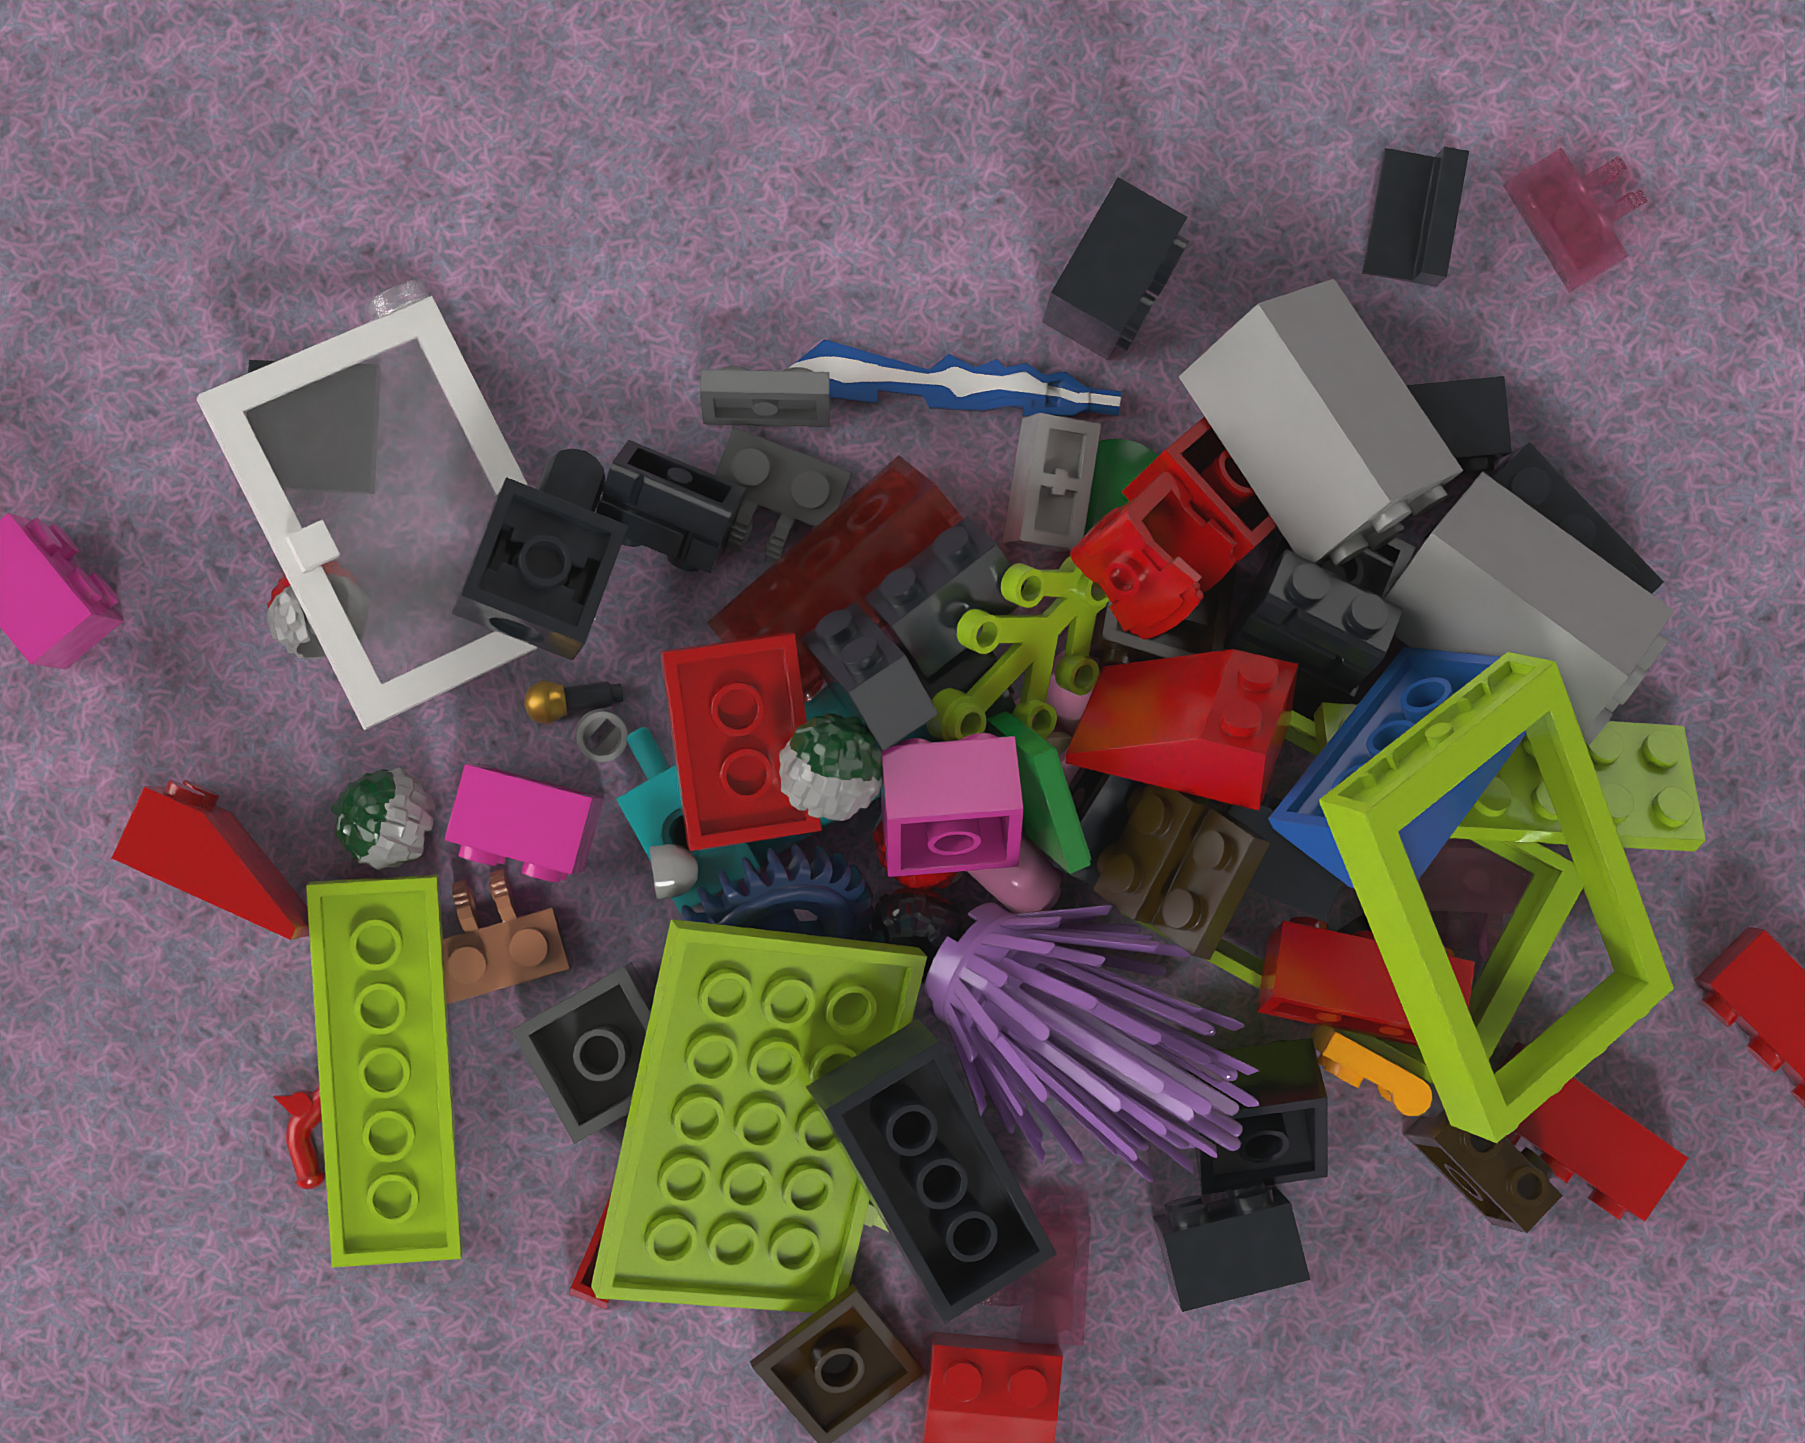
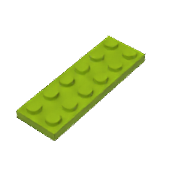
M1321 703L1313 715L1318 755L1357 705ZM1608 721L1589 746L1586 744L1623 848L1695 852L1706 841L1684 726ZM1527 734L1450 838L1567 845Z
M439 874L309 882L306 885L332 1268L461 1259L463 1244Z

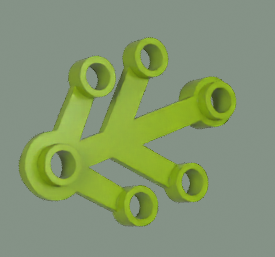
M1071 556L1062 563L1059 570H1037L1023 563H1017L1009 567L1003 575L1001 581L1002 595L1006 600L1017 605L1031 608L1037 605L1043 596L1058 597L1042 615H991L980 609H972L962 616L957 626V638L964 647L980 654H987L993 651L999 643L1014 644L967 693L947 688L934 696L931 701L939 714L926 722L927 730L932 736L947 742L960 741L969 735L983 733L986 727L985 712L1025 671L1021 699L1014 709L1013 715L1042 738H1047L1054 730L1057 720L1054 707L1046 703L1058 635L1068 624L1065 655L1056 666L1055 681L1059 687L1079 696L1088 694L1094 688L1099 677V667L1093 659L1088 658L1096 614L1106 607L1110 600L1098 582L1094 583L1073 563ZM1027 579L1026 586L1021 592L1022 584ZM983 625L981 634L976 638L979 628ZM1079 669L1078 675H1077V677L1075 678V674H1076L1077 670ZM1037 714L1036 719L1032 724V720L1034 716Z

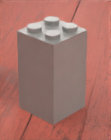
M1334 279L1258 303L1179 376L1293 551L1317 565L1331 559L1334 565L1339 567L1358 556L1369 546L1372 551L1385 546L1405 531L1400 521L1410 513L1414 517L1421 516L1445 500L1448 495L1443 486L1463 471Z
M1484 472L1478 476L1432 531L1385 597L1386 600L1403 608L1394 635L1409 647L1500 657L1507 652L1556 661L1583 738L1588 746L1613 715L1611 712L1615 710L1619 703L1623 705L1646 676L1647 669L1670 641L1660 632L1675 612Z

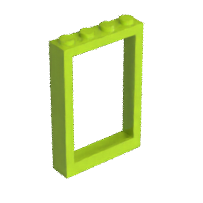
M1507 652L1319 799L1451 1126L1498 1143L1506 1135L1513 1132L1525 1118L1548 1098L1558 1093L1564 1084L1594 1058L1604 1053L1611 1043L1639 1019L1645 1017L1657 1003L1674 989L1556 661ZM1523 731H1526L1578 875L1585 883L1583 888L1614 972L1494 1074L1398 832Z
M1292 710L1291 721L1284 739L1318 756L1315 722ZM1470 839L1533 874L1471 989L1469 1012L1488 1060L1492 1056L1585 885L1578 875L1574 862L1537 842ZM1119 910V912H1120L1121 914L1127 916L1125 913H1123L1121 910ZM1136 921L1137 923L1169 939L1167 936H1165L1152 925ZM1221 937L1211 959L1207 961L1260 989L1264 960ZM1334 1029L1434 1084L1418 1046Z

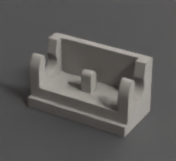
M1037 413L1022 419L1003 537L1004 544L1017 546L1033 545L1046 547L1049 551L1065 552L1071 551L1084 537L1101 424L1044 413Z

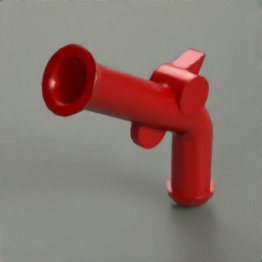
M320 1085L313 1093L309 1090H301L292 1095L273 1096L292 1115L286 1130V1143L297 1177L295 1183L298 1187L307 1190L320 1186L325 1179V1172L321 1170L311 1137L312 1130L320 1121L322 1122Z

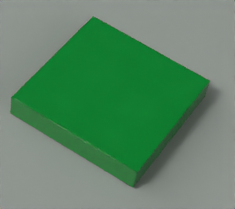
M1008 711L987 718L986 722L990 734L998 738L1015 736L1023 802L1022 832L1069 874L1090 866V860L1092 859L1057 749Z

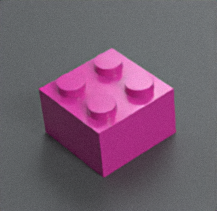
M8 513L0 519V628L30 664L67 669L124 622L113 608L120 600L114 590L100 575L93 572L90 576H87L74 561L73 557L79 553V549L57 524L53 523L47 527L36 517L30 520Z
M977 733L969 735L960 741L934 743L926 739L912 738L900 741L884 751L881 750L883 773L881 808L888 877L1019 867L1023 802L1015 736L998 738L993 734Z
M465 764L444 840L461 845L458 854L461 858L496 866L497 863L505 864L506 857L524 862L522 874L559 883L560 880L566 881L568 874L572 875L585 871L604 797L485 765Z

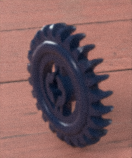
M794 844L791 850L793 860L788 867H783L776 852L769 848L767 850L769 863L766 872L759 873L746 857L742 858L744 881L741 883L731 880L724 871L719 870L718 878L724 894L720 897L710 895L705 888L699 886L697 892L705 912L696 913L688 905H683L682 915L685 921L867 941L871 933L869 925L873 922L875 910L872 906L873 893L856 865H848L840 853L833 855V862L831 864L826 852L820 846L814 848V861L809 865L801 848ZM794 909L808 910L817 916V920L799 921Z

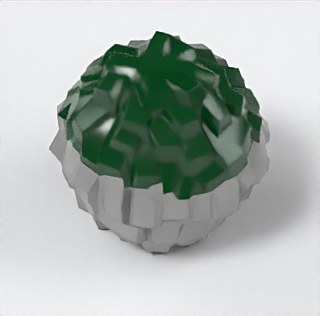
M826 713L825 716H814L808 723L796 728L793 737L786 744V747L780 751L779 759L781 766L779 775L781 777V792L790 798V804L796 809L802 811L808 809V815L840 821L850 819L860 808L866 809L870 802L878 796L883 786L881 750L858 716L843 718L835 713Z
M398 767L392 770L380 769L374 773H365L360 779L349 783L346 790L340 793L338 801L332 805L331 811L337 816L335 834L346 851L350 852L359 864H368L380 870L386 867H399L402 863L416 860L423 854L424 832L431 831L434 821L432 816L436 812V805L433 803L434 800L431 795L424 791L422 783L407 775L403 768Z

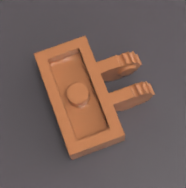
M504 869L490 872L489 882L491 895L496 902L503 922L481 928L478 918L477 904L472 888L469 887L466 880L452 883V896L464 933L443 939L447 1004L572 968L555 907L519 917L511 885Z

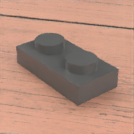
M727 366L719 370H701L700 399L703 424L830 427L829 372H813L802 367L788 368L784 371H750L740 366Z

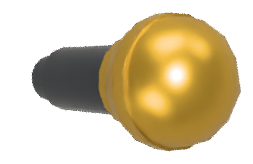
M543 680L533 684L527 690L524 706L529 717L535 722L545 725L552 724L562 716H566L567 712L611 707L613 703L623 702L621 683L610 684L609 682L563 687V684L559 685L555 682Z

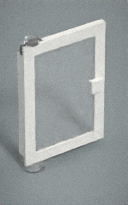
M420 279L396 285L371 299L364 306L371 322L203 392L197 397L200 408L364 730L538 649L536 646L451 614L492 506L505 478L508 477L525 485L528 484L433 297L429 296Z

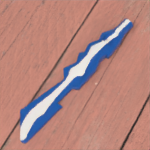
M825 339L789 367L807 368L813 372H829L830 398L878 404V391L922 396L929 409L986 412L1009 407L1023 409L1022 417H1029L1037 413L1060 417H1076L1081 413L1087 414V412L1119 416L1122 392L1083 386L1066 371L1044 375L1028 363L1004 367L997 359L975 368L948 354L929 370Z

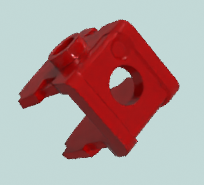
M1163 472L1153 479L1137 496L1125 505L1115 508L1106 514L1070 551L1073 563L1086 577L1094 583L1098 582L1112 603L1109 608L1125 632L1130 630L1131 633L1137 634L1143 640L1160 635L1183 621L1204 597L1203 593L1217 584L1237 561V557L1233 553V548L1237 542L1213 518L1206 522L1193 510V506L1190 503L1193 499L1185 486L1168 472Z

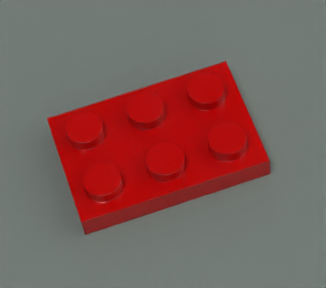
M793 632L660 651L688 849L694 851L822 831L820 818L808 815V809L806 811L796 809L790 804V798L781 792V777L779 775L781 766L779 759L780 751L786 747V744L793 737L796 728L807 723L795 634Z

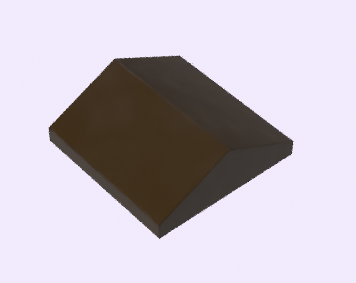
M854 1284L750 1361L754 1371L817 1443L834 1442L925 1374L922 1366L879 1308Z

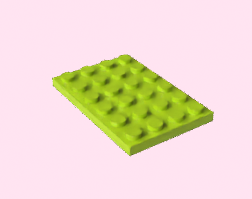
M675 919L670 920L591 1285L596 1298L815 1313L849 1288L870 1198L806 1086L912 1022L927 956L919 947Z

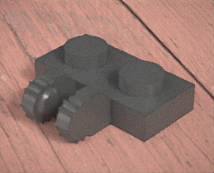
M733 427L715 476L744 487L747 491L732 527L727 548L740 552L743 546L747 545L753 530L752 523L758 508L762 507L781 515L764 549V562L777 566L784 553L795 521L830 533L852 477V472Z

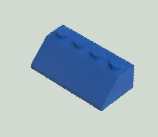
M1403 647L1268 818L1272 828L1347 886L1354 888L1319 799L1492 665L1500 656ZM1523 731L1398 832L1417 881L1524 738L1526 731Z

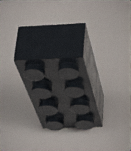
M916 1019L806 1086L922 1291L945 1324L1057 1255L940 1042L919 1019Z

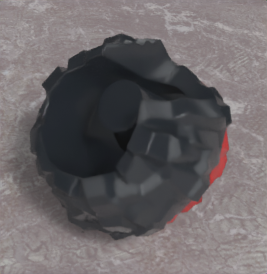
M904 887L890 895L884 894L879 898L874 907L876 913L871 924L872 934L867 941L919 947L927 956L921 984H925L931 964L947 936L958 942L966 933L964 921L958 914L957 909L933 889L919 891L916 888L909 889Z

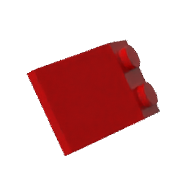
M1231 649L1103 666L1067 750L1065 763L1259 811L1291 721L1298 664Z
M169 780L166 786H144L111 859L289 940L309 936L308 906L234 814L216 805L219 794L187 780H184L182 784Z
M933 1331L923 1443H1055L1063 1363L1060 1344Z

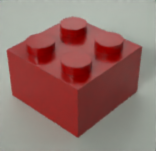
M1205 416L1166 448L1122 491L1130 501L1163 472L1171 473L1185 486L1193 499L1190 503L1193 506V510L1206 522L1213 518L1237 542L1233 548V553L1237 557L1236 563L1277 527Z

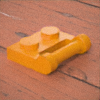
M1316 1025L1310 1038L1313 1039L1314 1048L1320 1052L1318 1062L1326 1071L1359 1088L1364 1078L1375 1083L1378 1093L1387 1101L1392 1102L1394 1107L1404 1115L1419 1116L1428 1110L1432 1102V1091L1424 1080L1334 1029Z

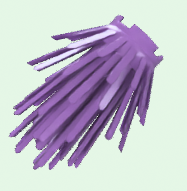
M988 902L970 911L968 916L976 920V922L958 942L947 936L928 971L923 994L933 1000V1007L928 1008L927 1012L947 1025L980 1116L987 1106L984 1098L986 1093L982 1085L983 1082L1006 1130L1009 1133H1014L1017 1122L1042 1164L1045 1152L1041 1147L1043 1134L1018 1093L1022 1092L1070 1158L1076 1164L1082 1165L1084 1161L1082 1152L1044 1103L1050 1095L1114 1156L1117 1153L1149 1182H1154L1152 1170L1137 1157L1138 1149L1148 1150L1149 1143L1146 1139L1193 1175V1162L1159 1136H1162L1179 1149L1197 1147L1211 1157L1217 1158L1216 1145L1179 1123L1151 1102L1227 1150L1235 1151L1240 1148L1241 1142L1237 1137L1242 1134L1243 1128L1238 1121L1230 1117L1238 1113L1239 1105L1144 1046L1142 1042L1247 1107L1259 1106V1102L1229 1081L1237 1079V1070L1246 1075L1258 1072V1070L1123 1002L1134 1005L1203 1036L1216 1035V1030L1213 1025L1191 1015L1233 1031L1243 1028L1245 1025L1187 1000L1101 968V965L1153 976H1162L1167 973V969L1162 965L1110 955L1103 950L1080 946L1185 958L1191 956V954L1179 945L1162 944L1159 941H1151L1150 939L1153 936L1138 935L1137 933L1141 928L1134 924L1066 923L1095 920L1099 915H1107L1114 904L1013 914L997 903Z

